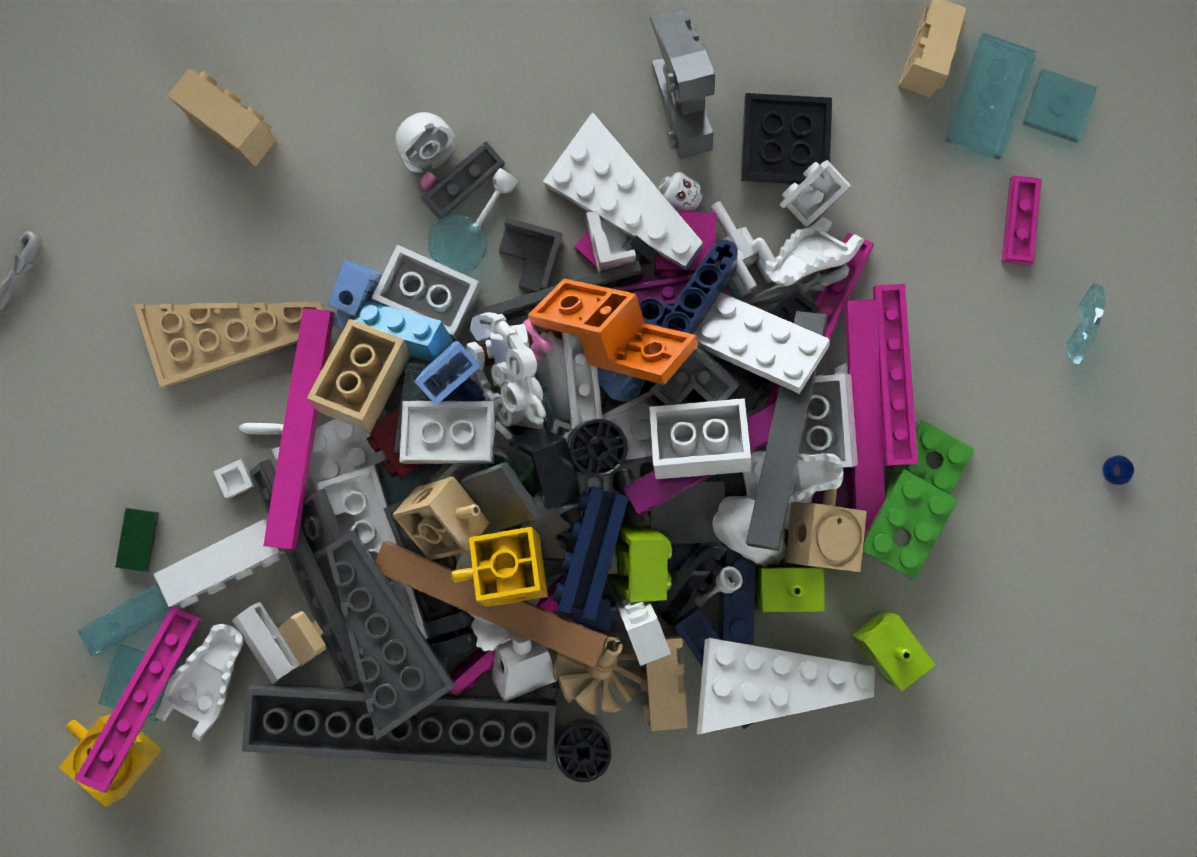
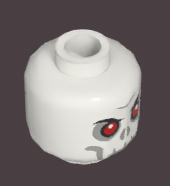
M681 172L675 173L671 178L665 176L658 188L677 212H694L703 197V194L700 193V184Z

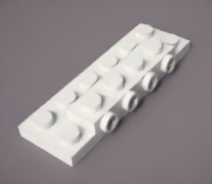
M376 465L316 483L318 490L325 489L342 535L344 536L350 531L355 530L374 561L377 559L383 541H389L397 545L383 509L389 505ZM385 576L425 639H428L423 627L425 622L415 589Z

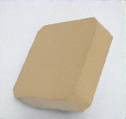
M303 611L293 615L277 628L301 664L300 667L326 650V645L320 637L324 632L316 621L311 623Z

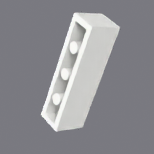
M263 519L154 573V577L168 606L180 605L182 609L199 601L198 595L206 591L209 595L226 588L224 582L233 578L236 581H240L252 575L253 568L261 564L265 568L280 561L279 555L285 553L283 548L263 546L268 519Z
M619 590L614 593L613 596L640 666L670 655L671 653L660 623L650 602L630 603Z

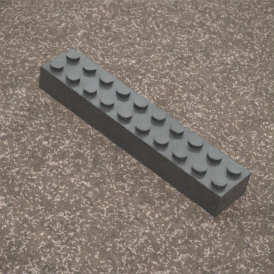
M257 683L247 688L242 740V751L543 769H552L557 700L514 698L504 702L501 697L457 695L455 697L452 694H444L396 728L375 740L374 727L365 701L367 700L364 689Z

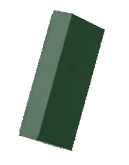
M125 508L116 568L149 571L159 512Z

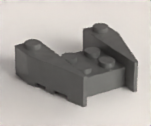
M685 9L650 17V22L663 57L662 59L652 61V66L670 131L667 132L671 149L676 148L679 159L713 151V130L705 111V97L715 94V72L704 44H697L699 35L696 30H692L691 20Z

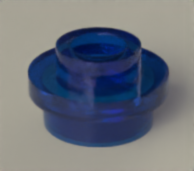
M1117 455L1108 458L1104 462L1102 471L1109 483L1123 485L1131 480L1134 474V466L1128 458ZM1115 465H1117L1120 468V474L1118 476L1114 473Z

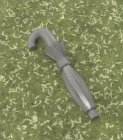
M27 231L18 239L25 244L28 242L20 256L14 254L13 269L10 270L7 278L0 283V312L11 299L16 282H19L22 277L21 275L35 266L31 261L37 254L41 243L39 236L35 232Z
M845 263L841 266L833 267V272L821 275L817 271L806 281L802 280L790 286L776 285L753 296V298L747 299V304L763 305L782 302L795 291L800 293L807 292L808 290L825 292V286L846 278L850 268Z

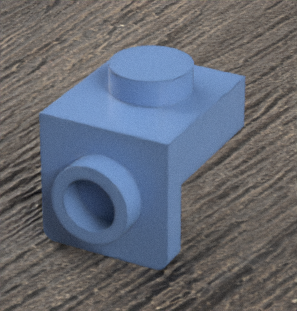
M597 368L599 384L612 399L629 403L640 394L641 388L647 382V380Z

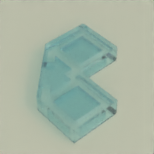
M1093 283L1078 305L1080 323L1066 343L1070 362L1079 364L1094 342L1106 304L1103 286Z

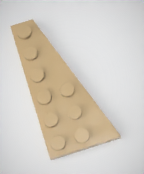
M265 302L254 304L191 303L183 305L133 304L161 388H167L296 344L303 309L325 310L321 302L266 304Z

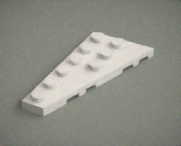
M592 112L543 180V183L549 189L588 212L598 210L601 220L630 237L637 235L661 256L688 270L704 247L703 242Z

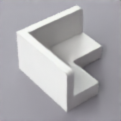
M598 210L586 213V223L598 273L635 262V250L626 251L621 247L627 239L626 234L601 220Z

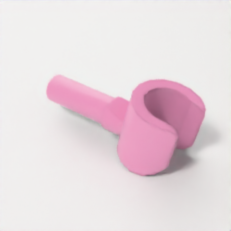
M427 172L420 179L421 188L425 192L429 191L439 182L430 172Z
M527 319L523 324L534 342L530 349L536 359L545 358V353L542 351L541 346L545 352H549L553 349V342L547 338L542 339L535 327L531 325L530 320Z

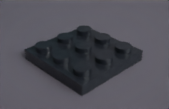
M746 93L744 96L740 181L793 184L795 182L796 184H801L806 179L803 173L813 163L817 162L820 165L826 160L830 162L832 98Z

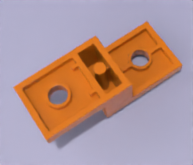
M565 278L528 314L531 325L579 336L589 365L662 385L667 383L699 345L694 334L646 324L636 294Z

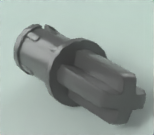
M627 468L619 470L613 475L621 495L624 496L622 488L635 481L630 468L628 470ZM628 501L626 506L634 526L637 529L648 526L650 524L648 513L638 517Z

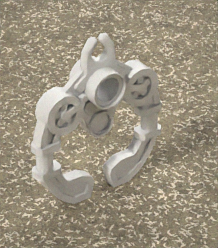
M487 312L473 317L470 331L477 341L487 339L491 336V332L493 334H500L503 338L502 344L508 350L506 362L492 366V376L501 389L500 395L499 393L494 394L490 390L491 383L487 380L483 371L485 356L482 347L476 342L466 345V350L481 365L470 376L476 390L475 394L484 401H494L496 403V416L504 426H511L521 422L524 415L533 423L542 425L546 412L541 403L543 399L541 385L537 379L531 377L537 371V362L532 350L524 345L517 330L511 328L506 323L504 315ZM534 407L536 408L539 417H537Z

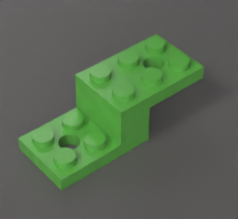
M924 420L920 421L916 427L918 464L895 465L885 483V501L866 533L863 543L864 553L912 580H915L958 499L950 494L975 450ZM931 452L936 453L940 457V465L936 469L930 468L926 462V458ZM898 529H903L908 535L907 543L901 547L897 546L893 540V535Z

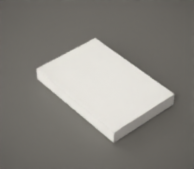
M403 401L399 462L402 464H494L496 403L494 401H441L435 405L433 401Z

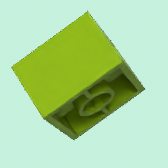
M756 566L755 609L761 612H825L824 568L814 566H768L763 568L762 566Z
M882 610L850 635L885 683L901 692L936 666L898 614Z

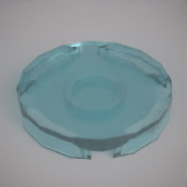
M450 215L442 218L433 226L428 238V250L431 259L462 274L474 270L486 254L487 240L483 229L474 220L464 215Z

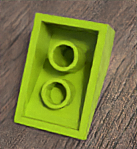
M622 521L615 545L618 573L608 574L607 579L630 603L667 600V590L671 588V575L667 571L668 559H671L672 556L670 541L657 530L645 527L637 529L634 524Z

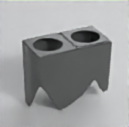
M538 489L534 496V502L541 511V514L536 519L528 521L527 527H533L540 535L543 559L563 562L560 558H564L567 546L557 536L561 535L560 533L571 530L574 522L579 521L580 513L574 507L579 506L580 501L573 499L552 509H547L544 506L540 489Z

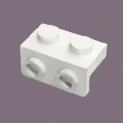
M828 160L820 165L817 162L813 163L803 173L806 179L799 186L794 182L782 194L785 199L779 205L783 209L787 207L806 228L851 186Z

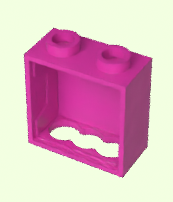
M678 212L703 242L704 247L688 270L683 269L659 254L654 260V275L660 276V279L694 274L710 248L716 243V213Z

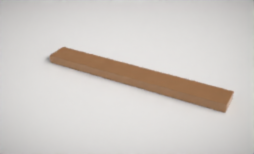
M383 541L375 561L383 575L593 668L597 667L608 636L527 601L485 607L476 601L474 580L454 583L452 580L453 569L389 541Z

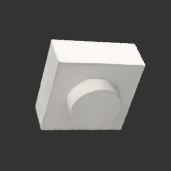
M239 459L213 471L225 499H230L256 487L244 459Z

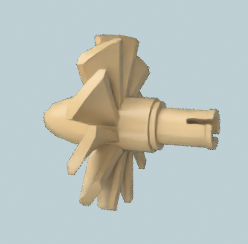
M599 632L608 636L599 663L595 668L559 652L555 655L553 676L554 680H559L565 699L569 703L575 699L590 714H596L597 695L600 687L602 689L601 710L607 712L621 710L619 703L609 688V683L617 688L625 703H628L634 697L636 689L619 681L615 674L624 675L639 684L641 683L642 677L637 665L617 666V661L638 659L635 651L622 643L617 646L622 638L618 633Z

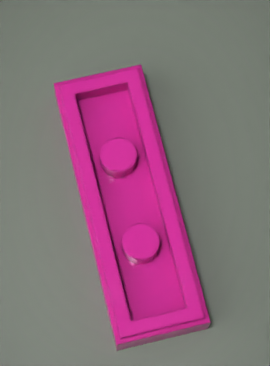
M1015 175L1009 179L1001 262L1028 266L1034 264L1042 179Z

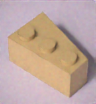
M931 0L922 16L898 87L929 98L937 89L942 90L948 77L951 62L957 51V40L966 25V20L963 19L966 11L965 7L945 0Z
M678 633L664 634L671 654L644 664L645 673L641 674V692H647L648 704H642L644 723H649L651 731L688 728L686 692L683 680L684 664H682L681 657L683 643Z

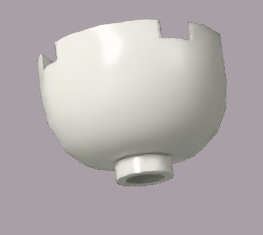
M428 112L416 113L403 121L397 129L395 146L404 165L410 171L421 173L424 172L422 168L432 164V168L435 169L450 157L455 147L452 142L455 134L439 116Z

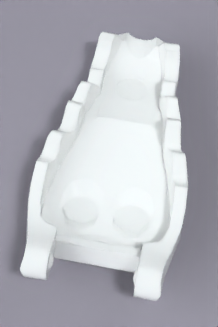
M821 217L814 225L805 229H797L795 234H791L790 240L787 239L784 246L781 247L779 256L775 257L772 262L766 261L765 274L779 286H790L806 275L823 269L841 266L849 262L859 251L864 239L853 235L846 244L827 234L832 222L825 217Z
M757 450L751 454V471L743 472L747 495L741 497L755 500L766 450ZM799 454L789 503L811 496L816 491L839 488L843 481V467L840 459L835 454Z
M225 624L213 626L203 645L197 648L187 658L186 663L179 667L171 676L162 702L154 716L161 721H165L174 708L199 722L192 733V737L198 741H201L220 716L226 701L234 663L244 642L242 633L234 627Z

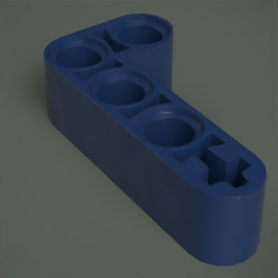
M728 240L716 242L710 248L673 306L656 298L643 299L639 306L644 322L668 329L679 327L684 329L683 332L694 334L736 272L738 258L736 245ZM706 280H711L715 283L712 285H705L702 282ZM689 304H698L700 307L697 309H689L686 306ZM648 314L657 315V317L652 320L644 318Z

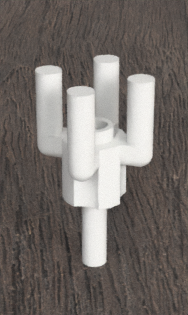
M721 201L713 204L710 208L713 213H716V218L727 235L722 240L731 241L738 250L737 268L731 279L741 297L744 298L751 294L752 289L757 286L747 268L755 263L766 283L769 284L773 281L766 276L765 265L766 261L772 262L775 257L763 238L753 240L746 227L736 229Z

